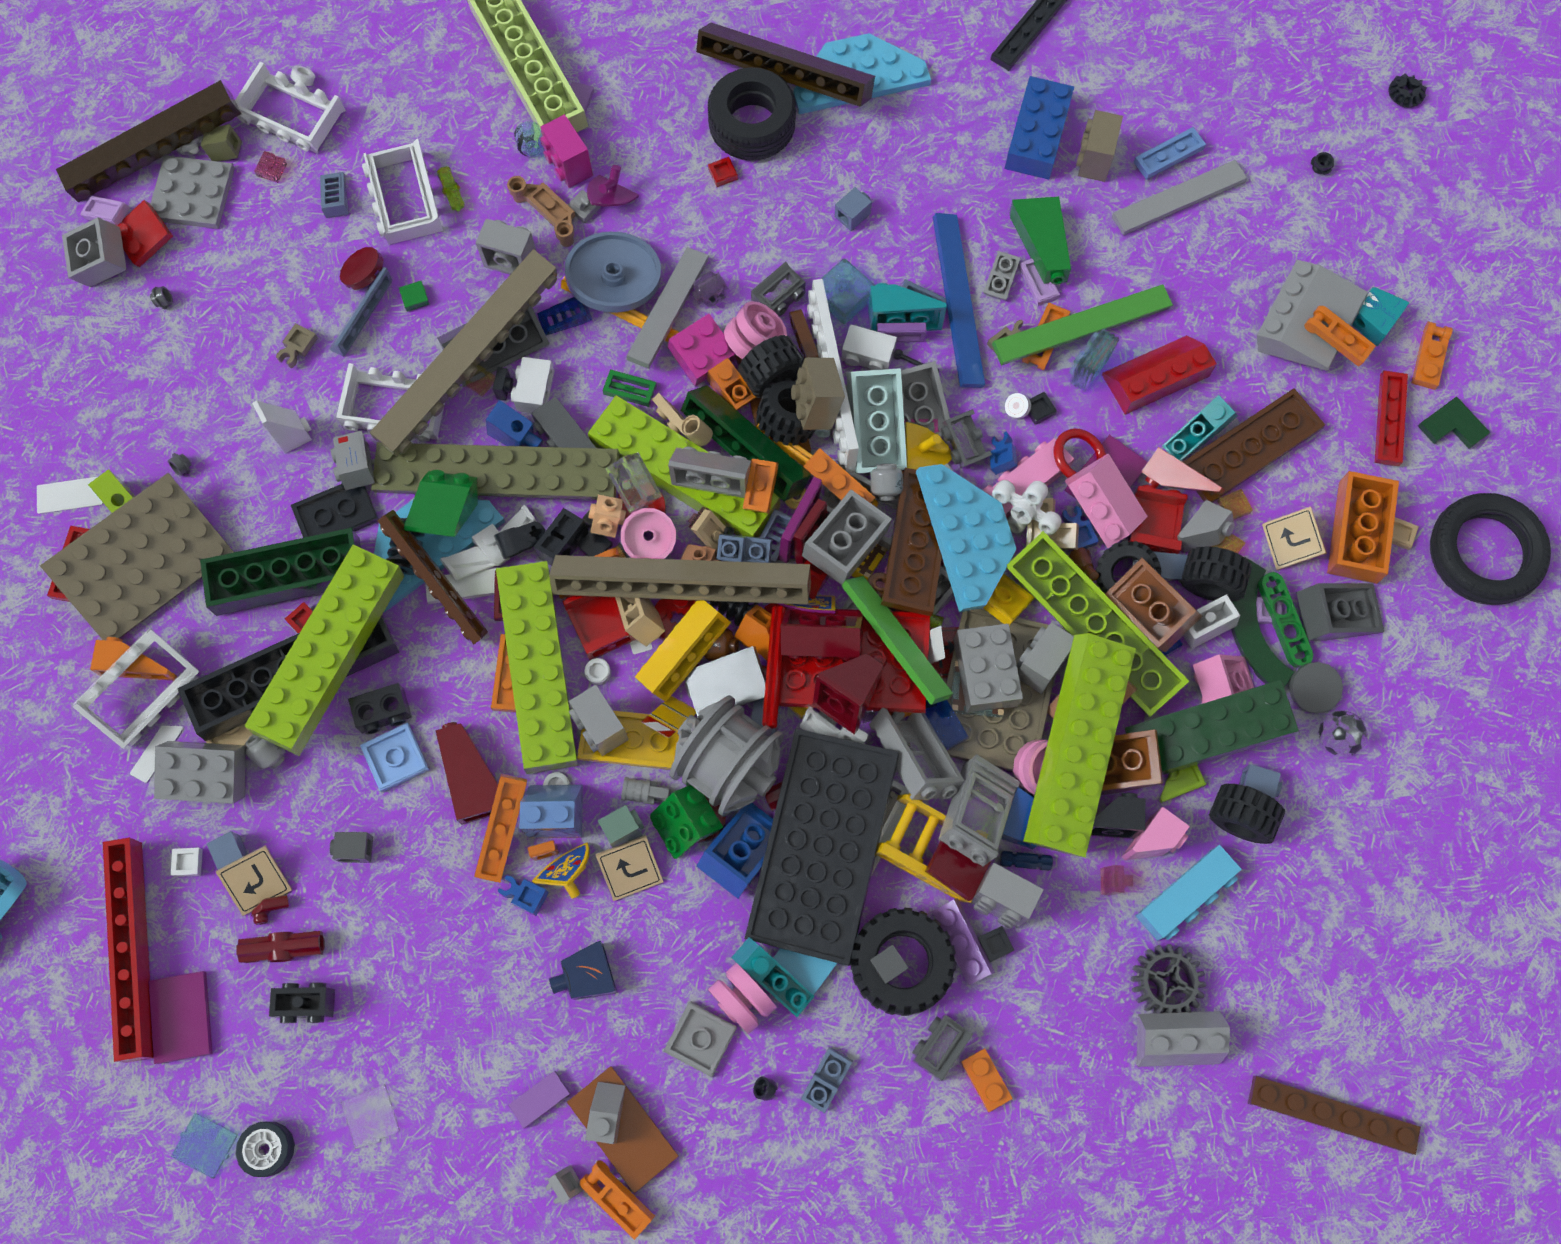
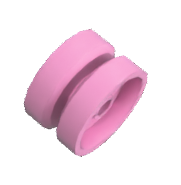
M755 301L745 303L738 311L737 316L733 317L724 329L726 342L741 359L761 342L775 336H787L786 327L780 317L768 306Z
M642 508L634 511L625 519L621 528V543L625 552L631 558L665 559L672 552L676 543V529L672 520L664 512L655 508ZM645 531L653 533L652 540L647 541L644 539L643 534Z
M1036 739L1027 742L1019 749L1014 759L1013 772L1015 779L1020 781L1019 786L1021 789L1032 796H1035L1048 740Z
M735 963L726 971V977L733 984L734 988L731 990L723 981L717 980L708 988V991L719 1002L717 1005L734 1023L737 1022L749 1035L759 1025L758 1019L750 1009L753 1007L761 1016L768 1017L777 1007L757 983Z

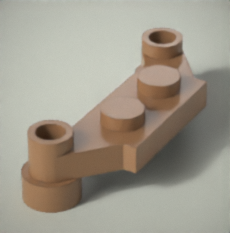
M521 176L511 177L507 182V187L514 201L517 203L527 201L554 226V231L557 239L560 240V244L564 247L571 246L574 243L572 219L576 217L575 211L544 182L540 185L526 184L525 179Z

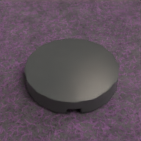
M1321 662L1305 663L1291 677L1289 685L1290 696L1303 711L1316 714L1328 712L1341 699L1343 692L1342 679L1337 670L1329 664Z

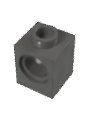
M335 832L334 839L330 842V855H333L332 859L339 863H371L373 836L367 832Z

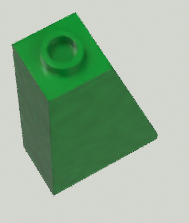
M1059 196L1012 200L1009 213L1010 219L1030 258L1033 259L1034 266L1043 283L1049 284L1051 282L1057 285L1068 282L1071 265Z

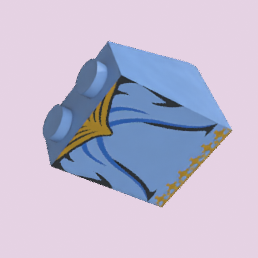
M530 785L520 801L519 829L529 838H581L583 785Z

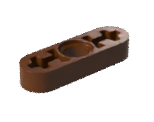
M802 310L789 312L791 327L803 358H819Z

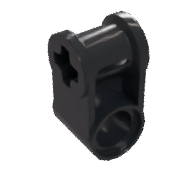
M531 522L495 534L494 538L503 559L510 558L534 547L545 533V528L538 522Z

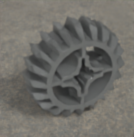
M1168 944L1165 950H1163L1161 945L1155 946V953L1151 949H1147L1145 951L1146 957L1139 956L1137 958L1142 966L1134 965L1132 968L1134 972L1139 973V976L1131 977V981L1138 982L1139 985L1132 988V992H1141L1142 996L1138 997L1136 1001L1138 1003L1147 1001V1004L1144 1006L1145 1011H1150L1155 1007L1153 1013H1162V1011L1163 1013L1192 1012L1190 1006L1194 1008L1199 1007L1200 1004L1195 997L1204 998V993L1199 991L1198 988L1206 987V983L1199 981L1198 978L1204 976L1205 973L1204 971L1196 972L1195 968L1200 965V962H1190L1193 956L1192 953L1189 952L1182 956V947H1177L1173 952L1172 945ZM1158 960L1171 961L1170 965L1166 966L1164 972L1150 970ZM1180 967L1184 970L1188 983L1180 978ZM1170 976L1169 981L1173 983V986L1166 987L1167 982L1162 978ZM1148 978L1149 981H1152L1157 986L1156 996L1158 999L1149 988ZM1173 991L1186 994L1178 1004H1166L1167 998H1170Z

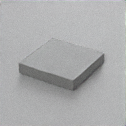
M688 1002L663 1052L713 1077L738 1027Z

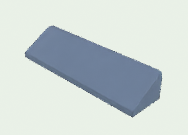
M383 267L376 274L375 280L369 285L329 348L332 352L344 357L392 283V278L387 268Z

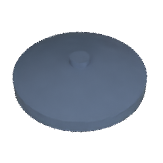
M601 232L582 239L571 249L565 262V278L570 292L584 305L603 312H625L642 306L654 296L660 285L661 264L654 249L642 239L623 232Z

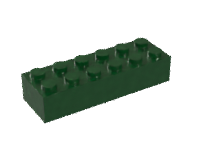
M347 528L200 559L206 607L216 616L323 594L352 545L354 544L361 548L360 538L353 528Z
M1282 680L1124 728L1126 734L1157 730L1162 775L1300 735Z

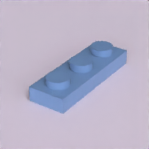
M1194 127L1135 157L1134 164L1147 180L1204 150L1206 143Z

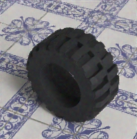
M906 907L899 910L897 908L888 909L887 912L875 915L873 919L862 927L857 935L850 965L853 981L860 990L862 997L867 999L876 1009H881L891 1015L909 1016L918 1014L940 1001L951 986L957 963L954 959L956 954L954 945H951L949 940L951 937L947 930L944 932L940 927L941 923L936 919L929 918L927 913L923 911L916 912L913 911V908ZM893 937H911L917 940L927 953V973L922 981L915 986L899 988L889 983L885 984L870 962L872 958L878 955L881 946Z

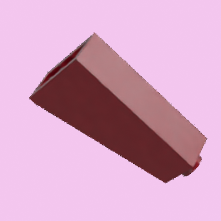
M457 722L444 724L442 729L435 731L456 819L463 825L490 817L498 782L465 727L461 723L457 724Z

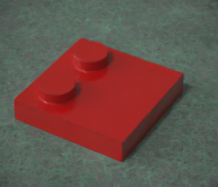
M145 200L117 225L121 231L123 250L132 263L138 267H141L173 237L152 205Z

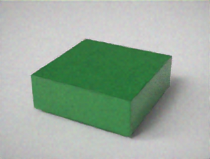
M422 281L399 287L407 312L429 305Z

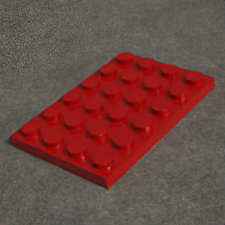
M891 611L928 660L930 616L913 612ZM864 617L861 655L867 653L870 656H877L883 662L881 678L866 711H880L881 708H885L888 712L926 713L925 696ZM783 655L779 706L816 708L812 704L817 675L849 660H842L840 657L816 659L814 656H803L794 659L789 658L788 655Z

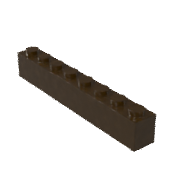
M712 22L698 30L697 53L742 68L752 67L769 70L779 75L787 83L859 107L872 98L876 77L874 75Z
M219 80L62 165L56 171L65 191L77 202H80L122 178L128 177L133 172L150 165L157 159L170 154L181 146L192 142L203 134L211 132L214 128L233 120L242 113L232 93Z

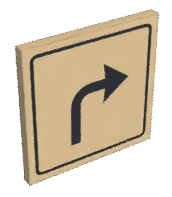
M1311 506L1262 524L1276 570L1327 554Z
M646 835L595 854L613 901L663 883Z
M266 845L216 871V874L242 916L252 912L263 899L282 896L292 891L291 886Z

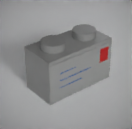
M363 431L334 437V448L331 449V455L334 463L337 464V467H333L337 482L341 481L345 490L375 483L370 448Z

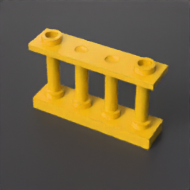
M910 793L898 795L896 800L906 805L890 841L887 840L886 843H879L876 855L950 897L958 898L959 902L971 903L972 900H965L925 872L927 866L923 864L924 860L922 857L937 825L943 826L946 815L923 803L924 799L911 800ZM915 811L926 816L928 821L913 852L907 855L900 851L901 847L899 845ZM979 830L975 831L984 838H987L988 834Z

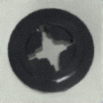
M1405 73L1394 78L1389 85L1388 92L1390 98L1396 104L1411 108L1422 103L1426 97L1427 87L1422 85L1423 80L1415 79V75L1409 77ZM1405 86H1408V89L1412 90L1411 94L1408 92L1407 89H1404Z

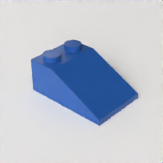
M753 803L741 808L705 850L696 867L739 899L761 871L773 818Z

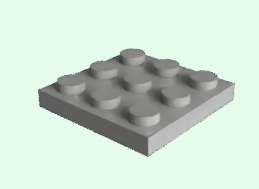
M165 155L150 204L164 223L219 229L235 168L232 163Z

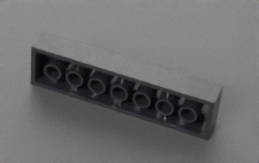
M383 615L380 617L347 676L400 653ZM300 633L177 688L196 734L204 741H208L245 724Z

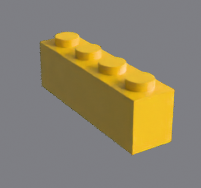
M697 600L663 643L659 645L649 660L641 667L635 678L654 695L666 702L731 622L705 600Z

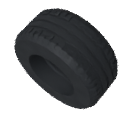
M752 67L735 70L721 78L711 90L708 99V122L714 142L725 153L742 160L766 159L783 150L793 136L796 122V101L793 91L787 82L769 70ZM747 105L761 106L772 113L766 120L751 124L741 122L732 116L736 110Z

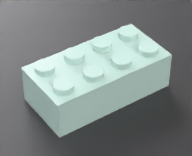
M901 368L846 373L848 401L859 447L855 472H871L877 468V464H897V468L904 470L905 467L907 468Z

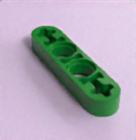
M1269 572L1260 578L1258 588L1268 614L1271 616L1272 624L1288 663L1293 667L1300 668L1305 663H1311L1313 651L1283 577L1276 572ZM1269 580L1271 582L1275 581L1276 586L1273 588H1268L1266 586V583H1268ZM1281 593V596L1273 600L1271 599V596ZM1280 601L1286 605L1287 611L1285 615L1276 612V602ZM1286 625H1291L1296 629L1295 638L1291 639L1285 635L1284 628ZM1298 640H1299L1300 643H1301V644L1295 645V646H1293V647H1290V645H1289V644H1292V643L1297 642ZM1303 652L1305 657L1302 660L1296 659L1295 654Z

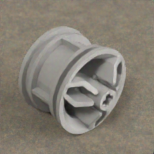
M727 695L719 702L701 709L698 712L700 715L697 718L690 715L683 722L677 733L679 741L676 743L675 759L669 776L674 780L682 777L683 784L686 786L692 785L710 799L709 803L714 807L721 803L718 813L723 817L732 811L739 810L753 803L758 794L764 797L777 779L774 771H777L779 766L780 746L784 739V734L780 731L771 735L772 729L769 726L761 727L746 716L744 708L740 705L734 707L735 698L731 695Z

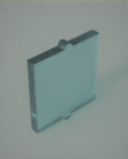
M194 1113L186 1130L180 1133L181 1139L171 1157L211 1178H215L224 1160L229 1158L228 1153L238 1134L198 1113Z

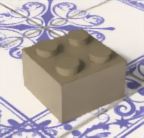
M1095 110L1093 119L1088 118L1076 166L1080 167L1078 176L1102 182L1106 181L1117 146L1123 119L1122 115Z
M805 357L802 367L798 369L797 381L795 385H792L791 396L796 402V415L801 420L803 430H832L845 399L834 358Z

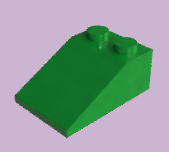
M442 470L428 471L419 483L404 525V530L455 537L478 505L477 477H471L465 473L448 474Z

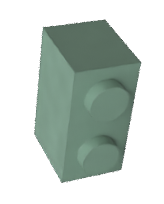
M627 805L598 820L612 848L643 836L640 831L645 828L636 810L629 811Z

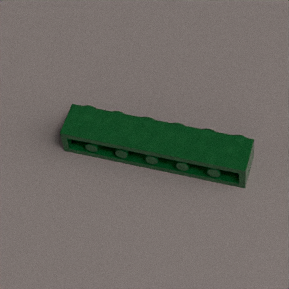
M708 385L688 391L680 410L687 417L690 415L699 417L712 429V439L732 457L742 456L751 462L752 459L777 462L779 465L773 493L781 500L786 501L803 493L811 476L808 471Z

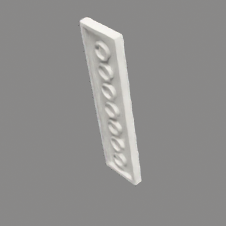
M823 279L813 280L812 290L808 291L810 304L807 305L808 318L813 319L814 324L811 325L813 339H817L818 342L816 349L819 358L835 359L845 399L834 422L833 438L834 443H839L840 450L837 451L839 465H843L848 473L855 472L859 447Z

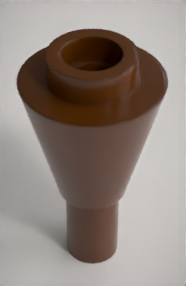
M1082 547L1078 548V550H1073L1068 557L1092 581L1097 580L1099 574L1094 569L1090 551Z

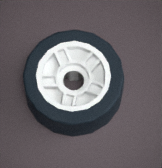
M258 1122L250 1125L241 1134L236 1145L235 1154L238 1165L245 1173L253 1177H269L278 1174L289 1165L294 1155L295 1143L287 1127L278 1122ZM268 1144L270 1149L265 1155L261 1146Z

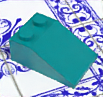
M879 283L875 286H870L868 305L870 330L877 331L878 323H926V331L942 330L946 312L945 302L896 284Z

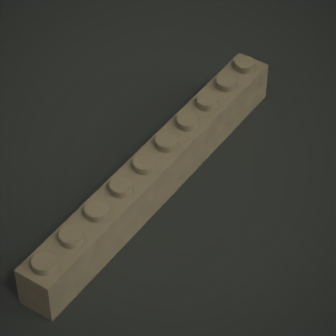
M533 249L370 431L372 437L396 457L399 453L404 454L412 444L410 441L415 435H421L428 427L427 422L431 417H436L442 412L446 400L449 397L454 398L458 394L462 382L474 376L478 364L490 358L493 353V347L498 342L501 344L506 340L509 335V329L514 324L518 325L521 323L526 315L525 311L530 306L534 307L541 299L540 294L546 288L548 290L552 288L557 281L556 267Z
M555 555L549 574L553 595L808 604L811 588L810 564Z

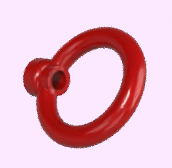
M1078 428L1068 429L1062 432L1055 441L1053 449L1054 459L1059 470L1067 478L1077 473L1067 464L1063 450L1068 440L1078 438L1086 441L1093 448L1097 460L1106 455L1101 442L1086 430Z

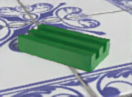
M610 369L602 391L603 395L610 397L617 395L625 401L650 407L657 384L651 380ZM613 379H616V380H619V381L627 382V383H630V384L638 385V386L645 387V388H649V389H648V391H646V390H642V389H639V388H635L634 386H631V385H627V384L624 385V384H621V383L613 382L612 380H613Z

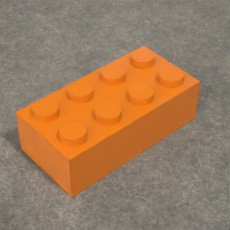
M1348 471L1339 481L1327 574L1376 584L1388 575L1399 481Z

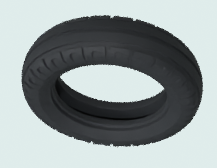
M1478 493L1455 501L1438 517L1430 538L1431 559L1443 582L1461 597L1480 604L1502 605L1526 597L1540 585L1550 565V540L1542 522L1523 503L1501 494ZM1475 518H1489L1507 526L1516 535L1522 547L1523 560L1518 573L1506 580H1491L1481 577L1470 570L1460 557L1457 547V537L1463 523Z

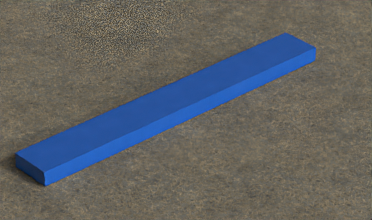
M935 213L932 218L959 385L962 388H983L985 386V379L958 217L956 214Z

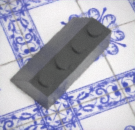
M531 306L525 311L526 315L521 323L518 325L514 324L509 329V335L506 340L501 344L498 342L493 347V353L490 358L478 364L474 376L462 382L463 387L497 371L498 367L503 368L549 345L547 337ZM466 324L437 337L443 350Z

